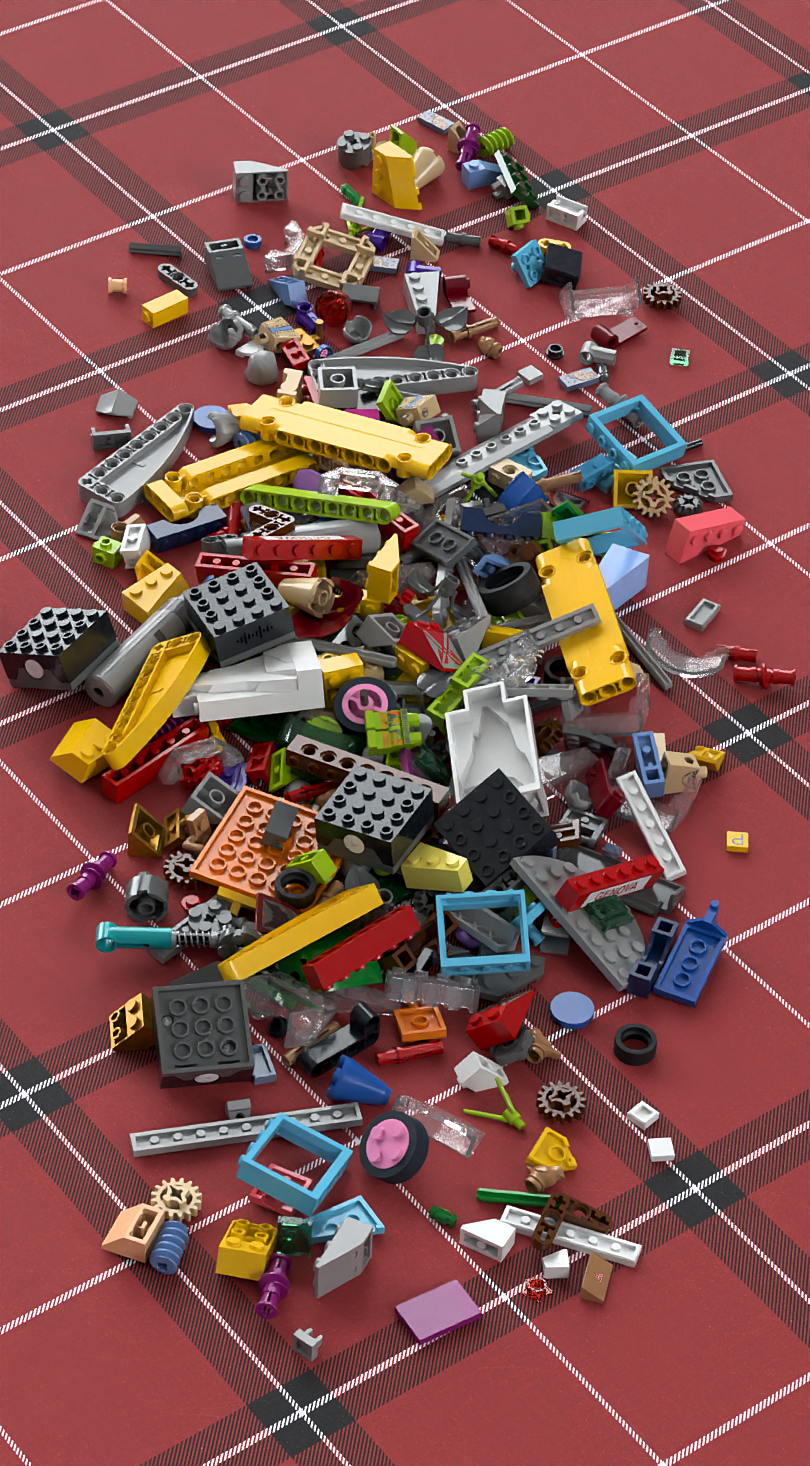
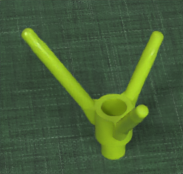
M364 197L360 198L358 207H362ZM346 220L348 235L357 237L361 233L373 229L370 226L361 228L359 223L353 222L351 224L350 221Z
M479 472L473 475L461 473V476L472 480V487L463 503H468L475 489H479L482 486L495 498L498 496L486 483L484 473Z
M496 1077L495 1081L507 1105V1109L502 1115L468 1109L463 1110L465 1114L499 1120L505 1123L508 1122L518 1130L523 1129L526 1125L520 1119L521 1115L514 1109L511 1099L499 1077Z

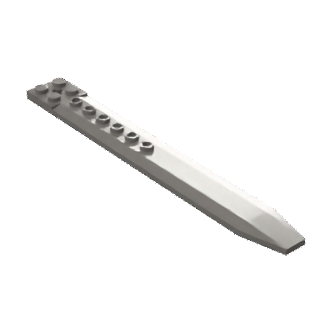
M560 400L553 401L544 408H540L530 414V418L447 461L430 481L424 480V482L432 486L435 499L470 480V478L461 476L462 472L472 475L479 472L483 473L489 470V466L506 458L509 459L583 419V412ZM394 494L384 498L386 501L395 502ZM424 504L402 505L399 507L401 512L407 514Z

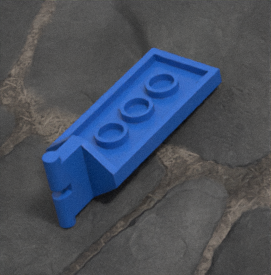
M717 900L710 902L705 917L686 921L653 988L654 994L695 1008L728 939V933L717 925L719 902Z

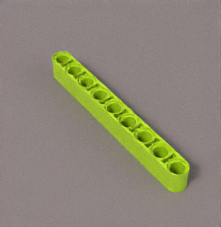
M254 484L244 489L240 494V499L244 505L259 501L260 505L274 510L383 525L395 520L401 514L399 505L391 501Z

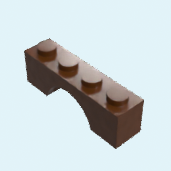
M443 911L445 937L459 926L450 911ZM436 912L419 924L421 929L414 933L415 937L408 941L399 942V947L388 951L378 960V963L389 979L406 973L418 962L417 958L421 955L424 948H429L438 942Z

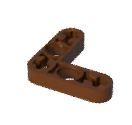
M264 505L249 507L250 520L263 525L250 532L249 536H284L295 530L294 517Z
M554 1192L549 1197L531 1236V1244L534 1248L541 1251L549 1249L562 1220L606 1235L609 1233L613 1221L609 1215L564 1193ZM556 1202L561 1203L558 1211L553 1210ZM579 1210L583 1212L585 1218H578L574 1211ZM550 1217L555 1220L556 1224L550 1225L546 1223L544 1218ZM543 1231L547 1233L544 1241L540 1239Z

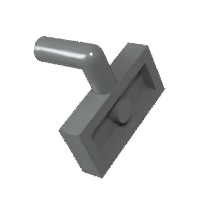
M489 498L482 499L484 513L490 521L495 517L508 514L504 503L494 502L490 504Z

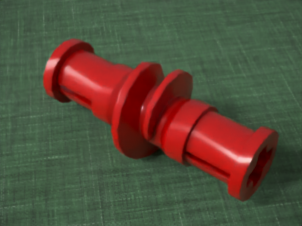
M765 662L762 663L761 668L738 667L735 664L733 682H759V685L763 683L765 689L769 687L770 683L777 685L789 684L795 687L796 669H792V671L777 668L771 669V667L766 669Z

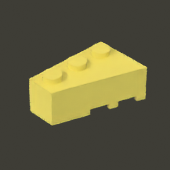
M421 842L401 865L407 888L464 893L473 881L467 858Z

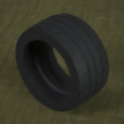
M517 562L507 565L490 574L478 587L482 601L493 617L507 616L520 611L533 603L543 591L536 572L528 562Z

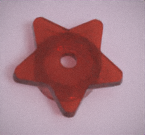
M533 1277L525 1279L527 1287L522 1291L523 1296L533 1297L537 1303H540L543 1296L552 1295L553 1291L547 1287L546 1278Z

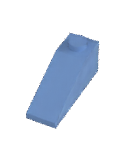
M481 160L462 163L461 181L468 190L492 185L496 182V177L503 175L498 164Z
M287 276L268 280V284L285 305L297 308L299 302H308L305 282L303 280Z
M498 554L484 555L473 572L487 578L490 574L513 563L508 558Z
M653 731L633 733L632 739L638 777L649 798L664 796L665 779Z

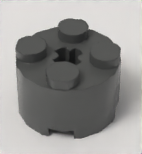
M347 130L337 140L338 161L342 164V167L356 170L357 166L365 164L366 167L372 162V147L368 133Z
M140 872L138 876L129 880L126 885L125 909L127 916L133 921L145 924V921L155 919L156 922H159L165 918L168 913V882L160 877L151 875L149 872Z

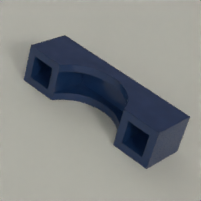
M215 503L199 508L198 517L187 524H173L161 520L146 525L151 538L150 546L158 554L199 541L207 535L219 531L220 528L227 527V516Z
M463 506L461 510L460 531L471 537H476V534L484 535V538L495 539L496 536H501L503 540L515 541V538H522L523 542H530L540 538L542 514L522 512L518 520L513 524L499 526L492 523L486 517L483 508Z
M660 916L657 918L641 960L636 959L629 973L627 993L645 999L648 998L676 943L679 928L678 922Z

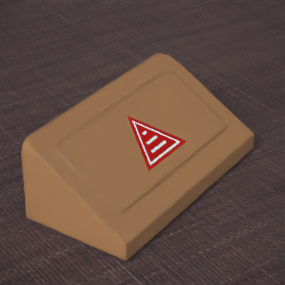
M593 1252L589 1256L581 1286L580 1299L604 1303L613 1265Z

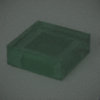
M672 348L670 364L688 366L690 350Z

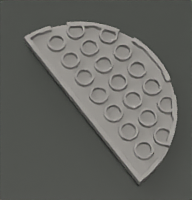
M528 855L513 858L509 863L616 990L620 992L626 989L629 984V973L636 959L641 960L645 952L643 935L630 909L618 897L567 913L557 901L555 895L566 879L583 875L587 872L570 862L550 857Z

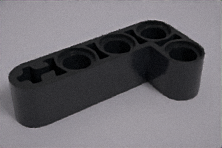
M364 1002L357 1004L351 1011L350 1024L303 1050L297 1057V1064L312 1078L319 1077L336 1067L342 1054L352 1058L375 1044L380 1033V1017Z

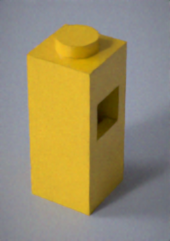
M176 289L142 305V320L152 328H155L187 314L188 297Z

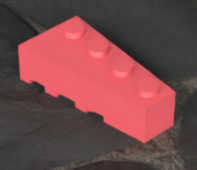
M732 507L677 518L674 521L664 552L681 564L706 552L710 546L721 545L739 536L746 519Z

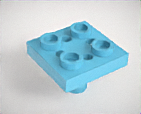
M535 239L528 242L511 256L513 261L511 268L514 273L519 274L525 288H530L541 279L544 270L545 257Z
M533 901L526 907L528 937L534 946L546 938L533 924L534 920L546 909V906L541 901L537 904ZM517 914L509 923L520 930L519 914Z

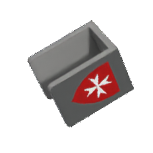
M546 908L541 930L542 935L546 938L541 942L539 951L567 956L571 936Z

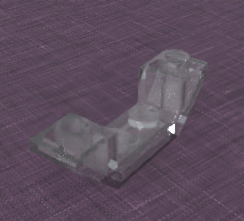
M291 220L283 230L285 244L290 245L288 249H285L284 252L271 249L268 255L264 256L263 265H265V273L270 274L293 267L294 254H297L305 238V234L295 221Z
M338 467L320 475L318 494L337 496L338 489L344 488L376 492V500L396 503L399 484L377 471Z
M211 737L174 748L159 770L158 777L163 785L175 784L179 780L184 779L181 764H189L203 757L209 758L216 753L224 767L235 766L239 762L244 761V758L235 747L216 737Z

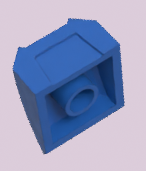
M521 471L504 489L497 502L504 503L507 508L508 514L501 517L506 522L513 524L518 520L522 512L535 513L548 501V498L542 489L524 471Z

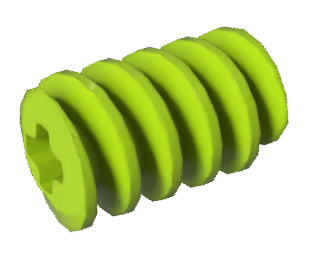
M501 127L477 138V142L480 145L478 154L482 158H486L487 156H492L498 150L503 151V149L512 147L514 145L512 133L507 128Z

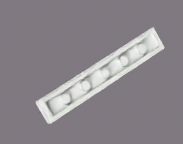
M342 203L340 219L412 238L414 228L417 227L433 244L442 246L444 243L445 230Z
M634 770L616 778V782L624 792L625 800L654 858L664 868L662 873L664 878L672 881L686 875V869L636 771Z
M507 1205L500 1221L516 1228L517 1233L531 1237L541 1215ZM544 1218L546 1223L550 1225L556 1224L554 1219ZM566 1222L561 1223L552 1242L553 1244L586 1254L593 1252L603 1259L635 1268L642 1249V1245ZM543 1231L540 1239L544 1241L547 1233Z

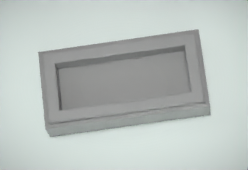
M703 598L686 617L684 625L702 632L718 614L721 605Z

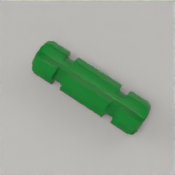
M342 184L340 191L355 206H358L361 196L349 184Z

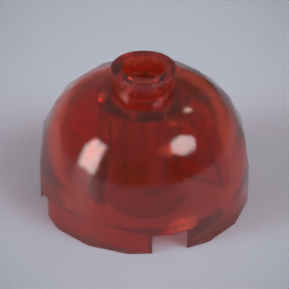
M336 289L323 293L316 300L315 310L316 315L324 321L323 323L326 326L338 327L350 318L353 306L350 297L343 291Z

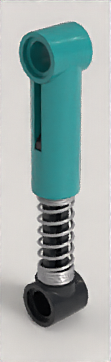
M107 921L97 926L95 945L99 951L104 953H111L116 949L171 950L172 947L176 948V945L180 947L185 945L186 948L188 945H191L192 948L195 945H198V948L201 945H204V948L210 945V948H218L219 937L223 931L231 927H235V930L239 928L235 925L227 924L222 926L219 932L211 931L210 933L208 931L204 933L202 930L201 933H198L196 930L195 933H192L190 930L189 933H186L184 930L183 933H180L179 930H172V927L117 926Z

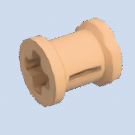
M109 277L108 294L112 292L127 294V278L112 279V277Z

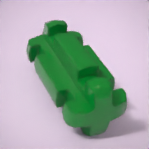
M433 1205L429 1211L431 1219L435 1217L434 1220L444 1225L450 1224L449 1227H454L457 1222V1214L451 1215L452 1212L441 1207L438 1209L437 1205Z

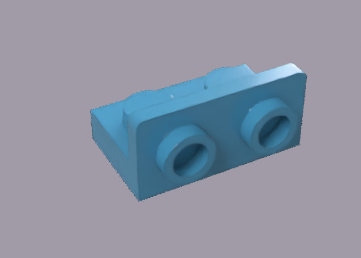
M603 453L569 473L581 470L583 482L576 483V485L583 492L586 489H591L596 483L608 479L614 470L611 462H608Z

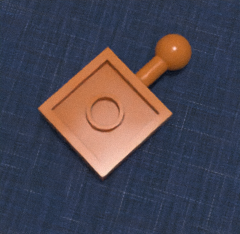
M413 990L404 992L402 1003L409 1008L393 1010V1018L402 1042H415L424 1039L435 1040L447 1037V1029L438 1006L418 1007L419 995Z

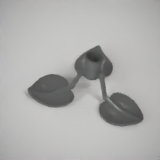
M427 306L418 308L417 315H414L412 311L407 309H398L391 312H383V320L388 330L397 335L409 333L411 327H414L418 321V324L425 328L427 346H419L414 351V358L443 362L445 357L444 348L440 344L430 345L428 327L434 320L439 327L443 326L448 332L463 329L467 322L468 306H458L442 310L436 317Z
M417 568L409 573L407 584L415 592L434 597L435 591L438 590L436 597L423 612L412 604H405L403 606V612L414 622H417V620H422L428 624L430 621L433 622L426 614L440 596L444 598L452 596L449 608L452 610L451 615L454 619L458 620L466 617V620L474 616L461 606L454 604L455 596L458 593L455 590L460 584L459 579L454 575L446 574L444 579L437 586L433 587L420 575Z
M429 669L424 671L417 679V687L422 691L420 694L419 710L411 708L407 713H419L420 726L409 728V732L421 731L422 745L416 746L418 748H423L433 726L430 717L423 714L425 694L430 698L441 696L450 685L451 672ZM393 690V692H394V694H395V697H396V700H397V698H398L397 693ZM397 704V710L402 709V708Z
M354 864L346 876L344 890L375 883L383 901L382 905L372 910L366 921H371L376 912L382 913L388 909L392 911L395 904L392 903L393 894L391 891L385 888L380 889L378 880L372 874ZM413 909L418 923L421 924L427 917ZM358 917L342 927L352 933H356L363 928L364 921Z

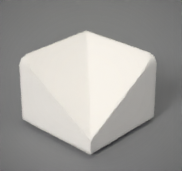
M567 1249L542 1258L544 1279L568 1278L570 1266Z

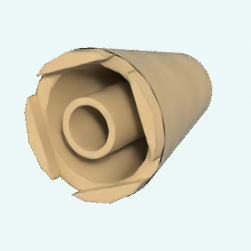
M428 147L418 148L413 155L417 175L414 180L416 187L419 189L440 176L445 169V164L440 155L436 156L433 153L434 150Z
M324 577L286 578L279 583L277 589L284 600L318 618H322L323 614L330 612L335 600V593L332 592V587H335L331 579Z

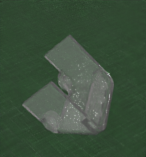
M635 276L627 286L573 290L572 282H568L558 294L566 319H570V322L580 321L581 318L622 314L623 317L633 316V313L643 305L639 276Z
M636 673L637 695L633 696L629 702V712L591 713V707L584 706V710L572 721H565L562 711L563 725L585 727L590 729L594 736L600 733L608 737H623L643 732L650 709L649 673ZM560 677L561 684L574 685L571 677Z
M617 747L607 772L610 785L614 788H619L616 778L630 773V771L624 769L631 752L630 748ZM689 777L683 793L675 795L671 799L669 806L649 798L667 834L672 833L690 811L702 779ZM625 800L614 814L637 824Z
M273 972L244 979L247 1009L254 1019L263 1020L265 1017L282 1016L288 1020L285 1048L301 1045L308 1046L310 1043H314L336 1014L337 1001L317 990L311 991L308 985L286 973Z

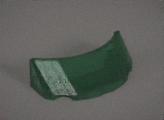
M287 712L277 736L279 743L289 746L297 734L358 756H362L366 737L338 733L317 727Z

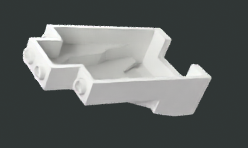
M312 641L286 643L265 650L262 656L239 664L199 673L187 694L172 713L173 718L198 715L200 722L325 708L322 668Z
M504 681L463 690L465 709L445 713L456 804L499 768L541 817L549 816L547 797L540 773L531 707L527 695L508 699Z

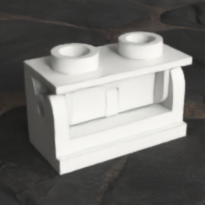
M557 195L556 200L554 199L551 203L547 204L546 220L577 231L587 221L588 206Z
M146 524L126 526L120 548V554L123 555L126 563L125 569H133L143 553L150 549L151 538Z

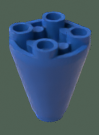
M342 1054L325 1097L337 1101L386 1106L392 1089L388 1088L386 1083L355 1060Z

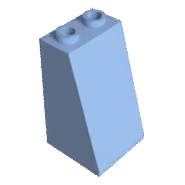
M616 544L611 545L599 564L614 611L645 588L650 556Z

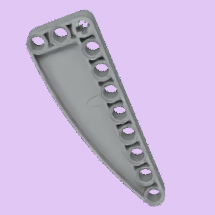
M401 357L315 359L308 362L307 376L312 377L317 393L318 367L355 366L358 390H361L360 385L364 379L385 383V381L392 379L396 386L430 392V395L473 391L477 388L478 370L472 366Z
M189 403L179 404L78 480L79 499L87 504L92 498L113 505L116 508L118 518L130 512L143 500L144 486L158 480H163L165 474L170 471L177 461L193 428L194 406Z

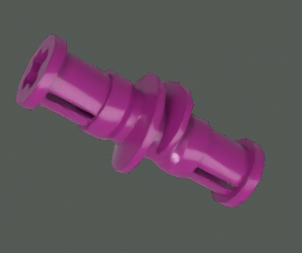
M470 122L466 125V134L457 144V149L460 153L455 167L459 171H462V163L470 162L472 157L478 154L480 145L477 142V136L481 131V126L477 123Z
M106 850L99 855L98 860L83 864L80 869V876L67 887L68 895L73 900L79 901L85 897V893L88 890L100 888L103 880L106 878L107 871L117 865L116 856Z
M276 1253L270 1258V1269L259 1279L258 1287L261 1292V1300L257 1303L255 1309L256 1313L262 1318H274L278 1311L277 1303L288 1294L287 1289L290 1287V1282L286 1277V1272L291 1266V1259L285 1254ZM281 1258V1264L280 1266H278L279 1259ZM269 1306L268 1313L266 1314V1308Z

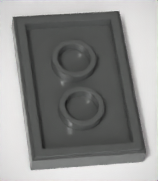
M436 518L409 544L412 549L451 569L478 543L470 535Z

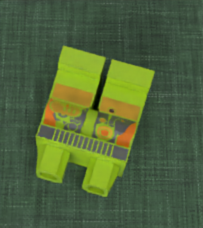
M407 709L373 713V710L364 711L368 756L399 753L404 747L411 750V747L422 745L421 731L409 732V728L420 726L419 713H407Z

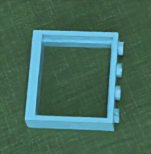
M643 394L589 415L585 427L621 470L655 469L682 458L687 447L685 440ZM635 412L666 448L635 460L604 424Z
M621 506L553 522L555 541L560 545L583 536L621 528L622 530L586 538L590 542L594 557L606 554L612 544L626 548L647 544L646 538L648 533L645 526Z
M487 890L479 893L467 891L463 894L446 893L447 895H436L441 977L530 971L531 959L524 890ZM518 906L522 954L447 958L443 911Z
M280 1112L275 1119L270 1118L265 1131L261 1130L255 1140L256 1143L251 1142L246 1155H241L237 1162L240 1167L236 1178L311 1217L346 1170L353 1150ZM275 1134L332 1163L312 1192L255 1162V1159Z

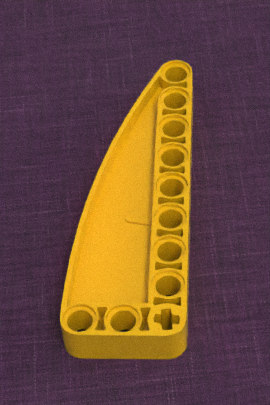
M201 632L158 643L151 649L102 749V754L112 770L116 771L123 768L134 758L166 722L193 685L211 652V648Z
M375 883L345 890L238 951L217 965L223 980L246 979L383 904V901Z

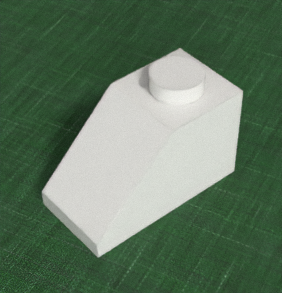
M474 1051L454 1068L458 1076V1083L463 1088H469L475 1092L498 1087L495 1081L496 1077H499L503 1086L509 1083L501 1065Z
M497 1219L465 1224L460 1228L459 1244L502 1262L515 1243L516 1228Z

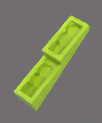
M474 652L450 678L451 682L447 690L428 707L426 715L430 717L432 724L443 730L446 726L445 713L456 711L464 701L463 690L474 688L490 666V661Z

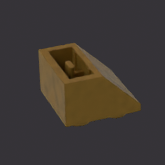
M143 993L130 999L128 1003L109 1016L111 1048L113 1051L147 1050L155 1044L150 1006L151 999Z

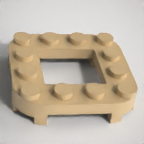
M324 222L323 226H315L313 228L310 226L297 254H294L293 276L296 279L342 293L344 283L362 285L375 255V247L369 241V237L363 235L362 239L329 229L330 224ZM322 246L354 256L348 270H345L343 275L313 265Z

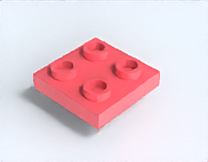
M272 1163L268 1167V1169L309 1191L313 1186L312 1179ZM255 1187L249 1195L250 1202L289 1218H292L296 1212V1209Z

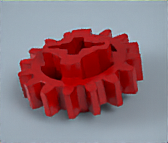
M409 588L402 595L397 593L390 604L385 607L384 612L406 616L402 608L405 604H412L410 602L414 598L415 593Z
M209 754L205 758L202 755L194 758L191 763L187 762L186 766L181 768L182 772L178 773V779L182 787L193 790L199 786L209 771L217 777H221L220 773L224 771L220 758H217L216 755L212 757Z

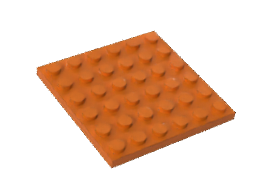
M244 785L189 870V877L217 887L227 888L253 899H256L257 892L275 898V880L281 872L286 870L285 867L297 855L318 850L314 818L319 812ZM276 800L299 808L287 841L274 840L283 844L281 849L260 844ZM328 854L339 870L344 858ZM338 870L332 875L333 878L335 877ZM331 881L324 885L321 883L316 884L314 902L307 908L298 911L302 914L315 907L320 900V895L327 890ZM289 884L282 888L287 893L296 895L308 891L305 886L300 884Z

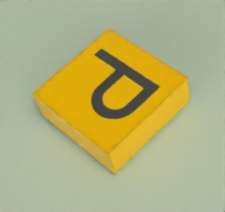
M727 831L726 851L748 853V833Z

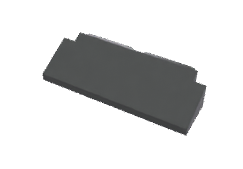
M581 845L572 848H559L556 854V859L570 862L587 873L624 863ZM659 877L653 887L619 897V899L626 906L656 917L659 912L670 915L684 895L686 887Z

